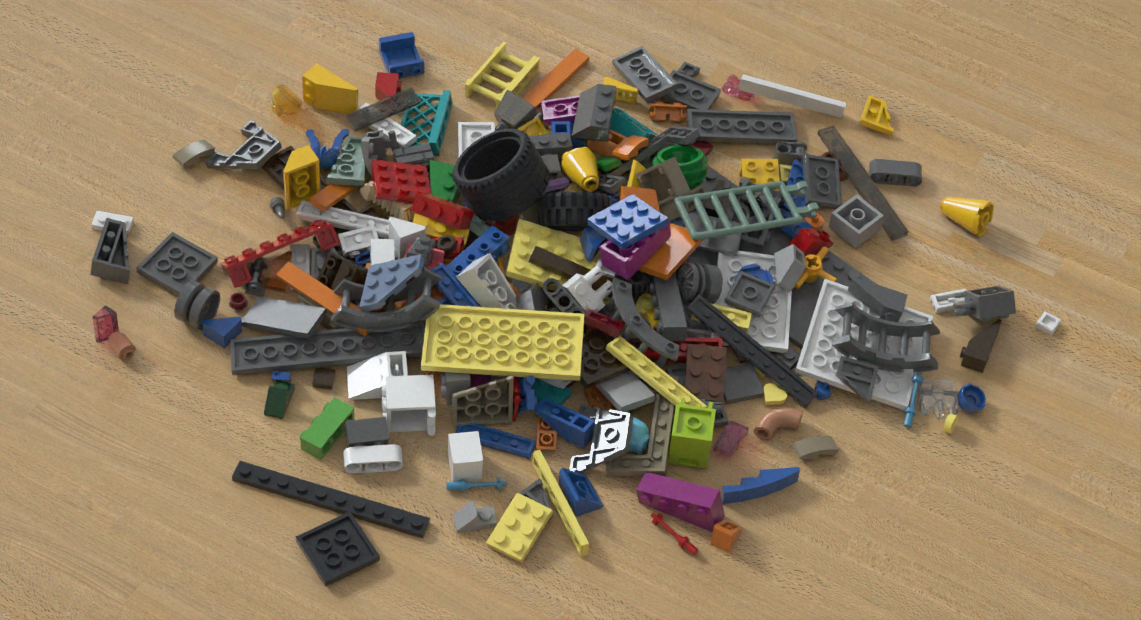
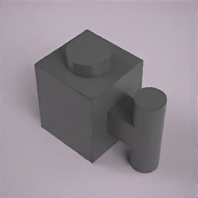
M383 130L365 133L364 137H371V143H374V153L371 155H378V160L387 157V148L391 147L392 153L393 150L399 149L394 130L388 132L389 138H384Z

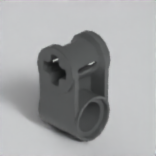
M778 142L775 146L773 159H778V165H792L795 159H800L799 162L803 164L802 156L806 154L807 145L804 142Z

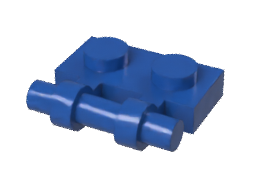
M533 376L521 377L517 379L520 389L519 396L521 397L517 414L533 411L537 405V397L534 395V390H531V386L535 383V378Z

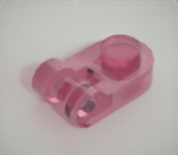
M733 74L729 75L727 82L722 86L724 93L745 101L754 98L755 94L738 90L741 80Z

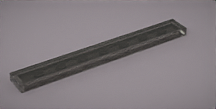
M835 126L818 130V136L834 159H838L839 166L862 199L884 215L882 228L889 238L893 241L907 236L909 231Z

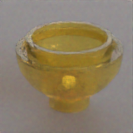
M276 84L273 87L270 109L277 116L297 114L303 109L301 106L303 104L302 101L287 86Z

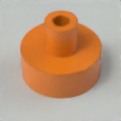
M816 213V218L806 217L805 221L811 224L814 230H822L824 219L821 215Z

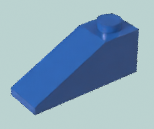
M546 397L535 407L534 412L566 441L584 449L593 439L595 420Z

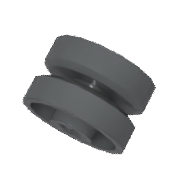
M190 281L178 296L174 309L175 318L184 323H189L194 328L203 330L202 320L214 319L218 311L221 299L220 293L210 287L205 288L203 284L197 281Z

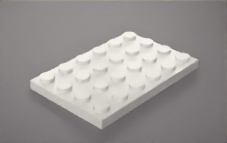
M738 251L737 256L718 252L717 267L722 273L723 286L720 297L714 304L737 309L724 303L729 290L735 282L736 274L746 265H759L761 269L765 271L767 269L773 277L775 290L760 317L751 316L747 334L767 351L787 353L792 291L787 292L782 287H779L776 282L775 256ZM714 332L711 334V338H720ZM722 340V345L729 346L726 342Z

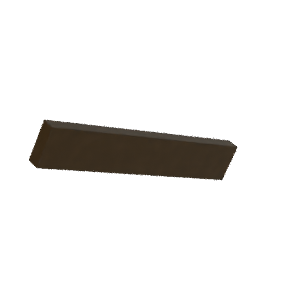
M535 246L529 259V263L568 280L575 274L585 276L591 271V269L538 246ZM603 275L592 284L591 288L596 291L607 280L612 283L613 279ZM613 292L610 293L607 297L611 298L613 296ZM637 296V298L633 297L635 306L637 304L639 296Z

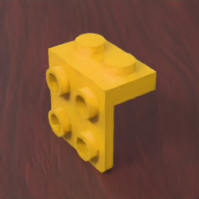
M741 159L739 176L751 178L750 182L757 185L780 181L778 159Z

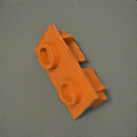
M655 102L650 105L649 118L653 119V121H666V115H669L670 122H682V120H686L685 111L687 106L681 103L666 105L663 102Z

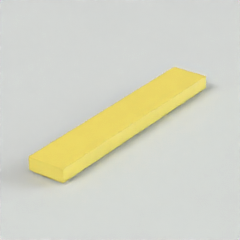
M620 335L607 344V351L675 406L676 403L680 404L681 398H685L684 405L708 407Z
M540 450L534 451L532 464L542 480L543 486L581 557L588 555L589 542L542 452Z

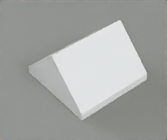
M389 217V239H394V247H398V259H402L406 254L409 242L414 243L417 237L426 236V226Z

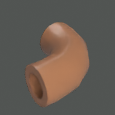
M791 408L773 409L760 418L753 430L754 434L760 439L769 440L772 438L775 430L788 427L797 430L803 411Z

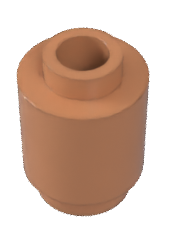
M116 331L108 338L110 348L119 359H130L134 355L136 347L124 333Z

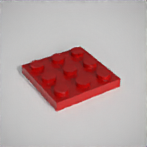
M372 160L371 171L376 199L413 204L416 193L431 194L426 166Z

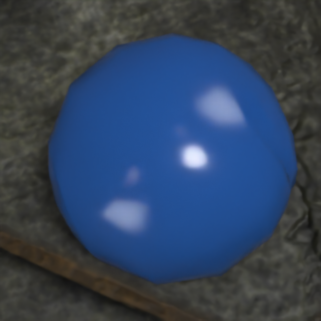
M969 383L959 390L957 401L965 412L977 413L985 407L986 397L978 386Z

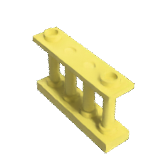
M503 41L499 47L497 46L494 49L493 54L473 77L466 81L465 97L469 98L476 91L495 100L497 109L507 90L518 96L538 73L540 58L533 56L529 61H523L506 53L507 43ZM505 59L523 69L520 72H515L500 65L499 62ZM494 69L513 78V80L506 83L489 74ZM485 80L504 89V91L497 94L480 86V84Z

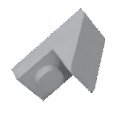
M474 501L469 502L453 514L457 533L495 528L497 525L494 507L476 509Z

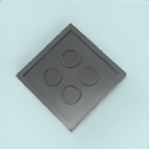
M172 232L136 269L137 273L179 296L187 283L190 281L199 282L218 263V257Z

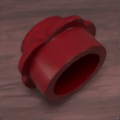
M243 293L231 295L229 306L232 309L243 310L244 307H247L248 300H246Z

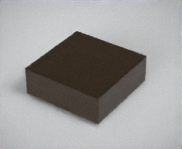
M316 367L312 383L313 387L332 390L336 371Z

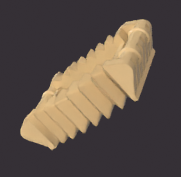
M373 181L366 183L365 187L360 189V193L366 201L373 200V204L377 202V206L382 204L381 209L386 208V212L390 211V215H393L394 218L413 222L415 212L411 211L412 203L376 199Z

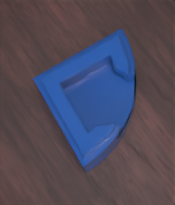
M273 372L271 380L291 381L292 374L289 372Z

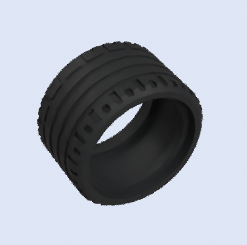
M502 129L489 133L472 143L458 158L452 177L465 200L479 219L502 221L519 215L538 201L547 188L550 172L524 131Z

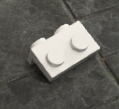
M374 225L341 233L337 236L343 256H349L350 258H355L362 252L370 251L371 239H379Z

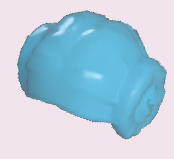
M634 417L629 453L643 454L649 446V429L644 422Z

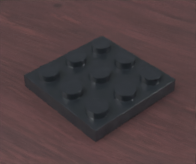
M347 512L296 536L298 546L325 587L380 561V555L351 512Z

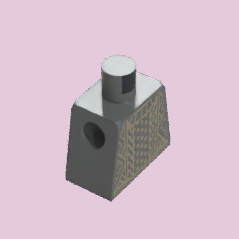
M507 90L494 113L496 120L499 122L495 127V131L520 128L536 117L537 111L535 106Z

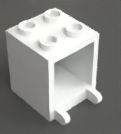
M433 375L385 377V385H382L383 417H386L388 432L427 431L429 436L435 435L436 410Z

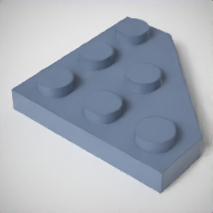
M422 254L370 265L359 306L363 312L380 309L386 304L385 300L392 294L397 295L407 286L406 282L412 277L417 278L422 273L425 259Z

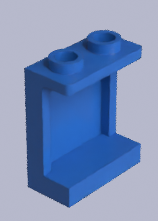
M413 32L379 38V52L387 73L399 74V79L424 74V60L420 59Z

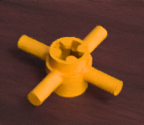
M822 247L817 255L810 254L804 257L806 268L794 288L799 289L804 282H815L818 276L833 282L837 281V278L822 270L821 260L829 252L827 247Z

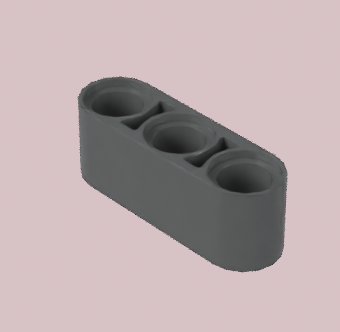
M874 159L869 163V179L871 182L879 184L919 186L922 183V166L917 162Z
M549 278L544 282L543 290L546 296L560 312L581 313L585 316L584 310L558 280ZM550 284L557 285V290L553 293L547 291V287ZM561 299H569L570 304L567 307L560 306Z

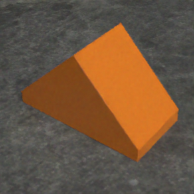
M723 520L715 524L711 544L730 552L743 528Z

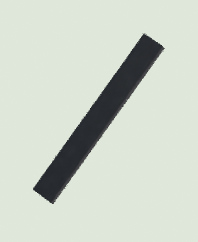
M700 294L687 307L686 310L694 315L718 337L722 338L724 342L805 409L818 395L816 390Z

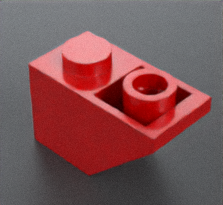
M377 72L375 97L391 112H395L396 105L400 103V94L398 92H401L402 81H399V74Z
M802 228L789 245H795L804 252L805 257L810 254L817 255L822 247L830 248L834 243L829 239V234L824 230Z

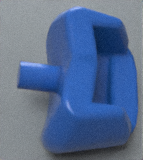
M817 380L814 390L818 392L817 399H828L832 395L829 384Z

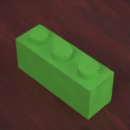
M334 397L330 403L324 406L322 413L313 419L311 426L301 433V450L321 460L345 432V422L355 420L354 407Z

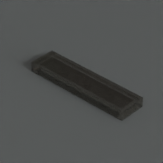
M411 87L346 115L352 129L356 132L419 105L420 100Z

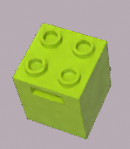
M681 398L680 404L676 403L668 464L707 469L716 409H712L713 402H709L708 408L684 405L685 398Z

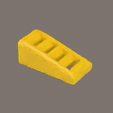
M609 77L604 78V85L616 86L617 101L637 103L638 89Z

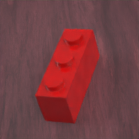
M416 193L411 209L412 212L458 230L469 229L474 215L473 210L429 193Z

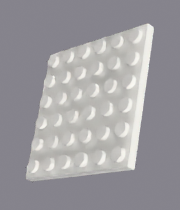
M824 279L795 373L823 383L827 382L829 385L855 393L835 376L841 356H844L832 346V340L842 336L844 318L835 311V307L853 302L865 313L879 319H887L879 317L850 293L847 286ZM904 307L899 323L932 321L933 316ZM851 323L850 335L858 341L859 326ZM867 330L866 346L878 351L879 333ZM887 335L886 353L900 355L901 337ZM909 337L908 355L922 354L923 337ZM878 369L871 399L905 411L914 386L911 380L913 376L917 375V372H913V369H902V372Z

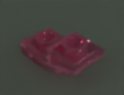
M730 421L717 439L712 451L718 452L722 456L731 457L739 449V444L748 434L749 427Z

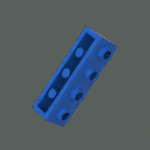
M491 226L446 267L456 278L473 261L489 253L497 262L502 255L504 256L508 253L510 237L494 226Z

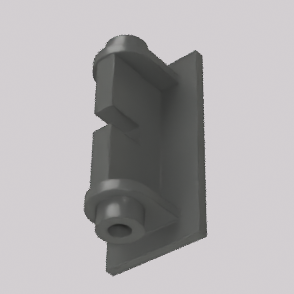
M259 257L254 260V263H251L249 273L252 281L246 284L245 294L264 296L270 265H266L263 257Z

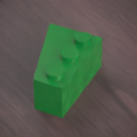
M430 160L431 195L457 204L461 192L452 177L455 165Z

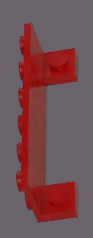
M322 219L315 220L307 228L301 226L294 229L295 233L287 235V233L281 234L273 242L268 240L260 243V247L254 250L252 248L245 249L237 257L235 255L224 258L225 262L220 264L227 270L233 287L237 288L252 281L246 266L247 262L312 235L316 236L321 251L340 245L333 224L326 220L322 221Z

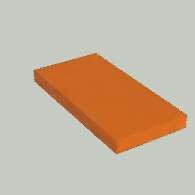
M671 223V237L638 271L668 280L704 239L692 240L687 228Z

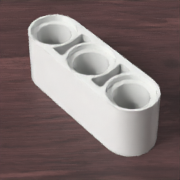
M399 445L356 446L346 448L343 452L344 468L347 473L398 471L403 467L402 448Z

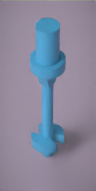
M917 372V375L913 376L911 380L915 383L909 408H905L904 412L906 414L904 426L911 428L913 417L917 412L914 409L918 385L922 384L924 380L920 376L921 372Z
M497 478V482L470 483L466 482L465 479L460 480V482H446L447 490H461V492H465L466 489L472 487L497 486V490H501L502 486H507V481L501 482V478Z

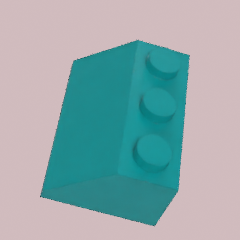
M614 108L611 124L612 131L622 134V136L625 135V137L635 135L649 138V141L658 135L623 110Z

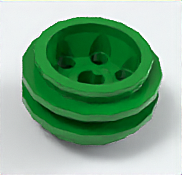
M674 145L666 147L659 151L652 164L655 166L675 157L690 189L702 184L708 175V159L700 149L694 146Z

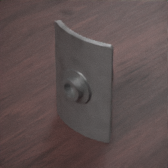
M690 212L689 216L696 231H707L700 215ZM708 216L715 230L724 228L720 218ZM729 220L732 227L741 226L740 222ZM742 233L704 239L697 248L737 256Z

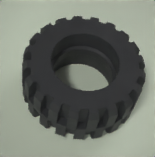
M592 192L543 194L539 198V225L557 231H583L585 227H591L588 225V218L610 207V198L604 193Z

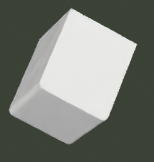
M479 431L448 434V460L452 482H460L463 479L470 483L482 481L483 456Z

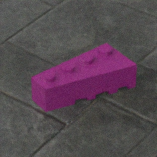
M667 217L668 225L623 250L610 240L601 245L599 248L602 265L629 280L671 237L669 217Z
M645 472L636 489L639 503L710 532H713L715 524L721 522L725 516L719 489Z

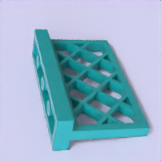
M443 90L442 95L409 94L401 126L406 128L413 125L415 128L410 130V132L415 134L419 131L422 134L417 137V141L411 146L422 145L419 142L426 138L433 155H440L453 106L450 90ZM413 100H421V101H422V102H420V103L417 104V105H414V104L412 103ZM432 101H439V103H437L434 106L430 104ZM425 105L429 108V109L425 110L424 112H421V111L419 110L420 108L424 107ZM416 112L418 115L411 119L409 115ZM433 112L435 116L428 119L426 116ZM422 118L425 120V122H423L420 125H417L415 123ZM428 125H430V126L432 127V129H430V130L427 131V132H424V131L422 130L423 128L427 127Z

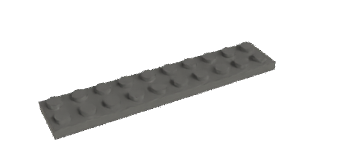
M425 320L412 323V326L401 330L370 332L366 337L356 330L342 328L314 331L309 339L286 334L230 339L232 375L353 364L385 352L406 351V358L422 357Z

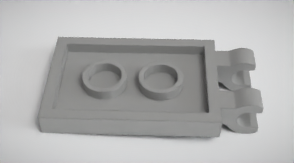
M631 370L595 385L621 412H626L655 401V395Z

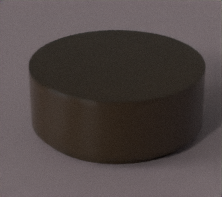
M444 235L438 239L437 247L439 250L445 251V254H450L455 251L457 243L453 236Z

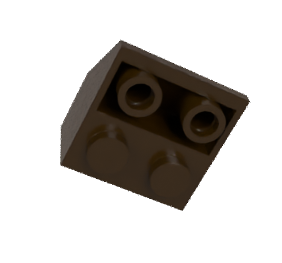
M329 251L317 280L333 291L343 279L364 285L368 268ZM350 300L351 303H356V301Z

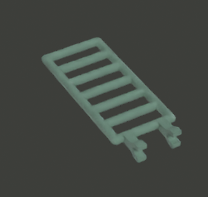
M783 181L680 196L674 199L692 240L796 225L803 222V217L816 218L815 211L819 210L816 202L797 208L791 197L793 195L805 196L804 189L808 187L806 181H800L795 185L786 186ZM770 190H780L793 215L792 218H783ZM763 192L776 220L766 221L753 193ZM736 195H746L759 223L749 224ZM718 198H729L741 226H731ZM711 199L723 224V229H714L701 201ZM684 203H694L707 231H696Z

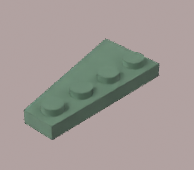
M348 136L342 147L341 154L337 157L336 164L333 165L331 173L327 176L326 184L364 186L365 162L361 148L363 137Z

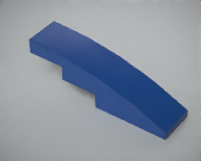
M800 468L760 470L759 477L741 478L740 485L723 486L721 494L722 504L743 502L780 491L798 482Z

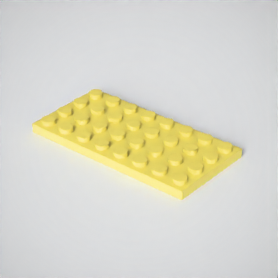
M519 219L505 276L530 284L538 283L540 287H543L544 282L549 278L558 280L561 285L566 283L568 279L529 263L535 246L591 270L596 266L597 260L601 259L599 251L590 262L585 256L580 243V237ZM550 284L547 289L556 291L557 285ZM648 287L645 293L639 297L636 308L643 319H646L644 312L655 309L651 305L652 293H649ZM604 298L603 303L607 305L611 298Z
M440 304V308L426 319L421 370L515 377L533 376L534 378L580 381L584 314Z

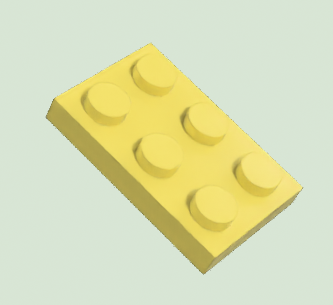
M516 493L486 541L487 546L522 563L553 514L552 509Z

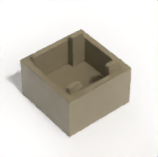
M675 157L636 174L641 188L656 189L658 205L690 191Z

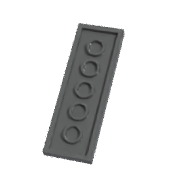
M687 109L688 128L698 129L700 133L696 141L777 144L782 141L797 142L794 113Z

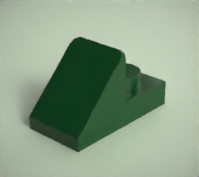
M276 380L274 386H269L264 415L283 419L294 393L295 384Z

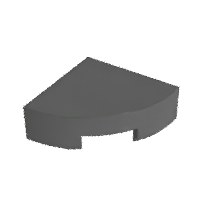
M684 61L678 72L694 77L700 73V68Z

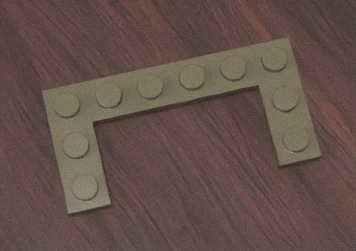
M639 376L637 377L656 396L647 455H621L607 461V476H644L645 472L666 476L676 406ZM671 376L674 380H676L679 383L678 376Z

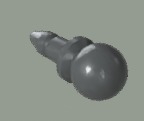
M280 197L272 198L270 208L278 217L284 218L285 204L283 199Z

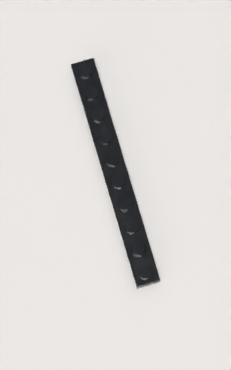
M239 461L232 475V481L340 514L351 512L354 518L422 539L430 524V518L243 461Z

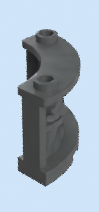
M743 176L739 182V187L757 184L751 183V178ZM770 190L778 208L781 205L784 206L785 200L781 192ZM763 192L753 193L755 199H759L766 208L762 212L765 219L769 217L768 221H773L775 216ZM736 195L749 224L759 223L756 216L750 217V210L744 204L749 203L746 195ZM730 206L726 213L728 219L740 222L733 207ZM770 229L762 230L759 239L748 236V232H745L741 235V239L764 246L765 242L769 243L772 232H769Z

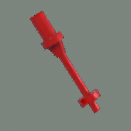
M654 513L650 515L653 518L652 523L655 526L659 523L677 539L679 547L685 548L693 556L698 552V549L689 542L690 539L687 536L683 537L677 534L662 521L663 516L660 513L657 516Z

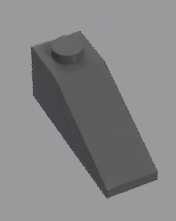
M852 277L848 287L850 293L879 317L885 318L888 321L899 322L903 314L907 294L856 277Z

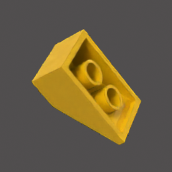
M317 63L302 75L303 101L316 109L351 115L359 109L358 88Z

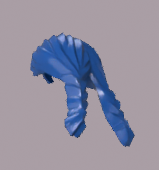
M312 129L307 130L305 133L310 139L311 149L319 159V169H331L336 164L338 155H340L339 151L343 140L349 136L348 129L341 130L329 149H326V145L321 148Z

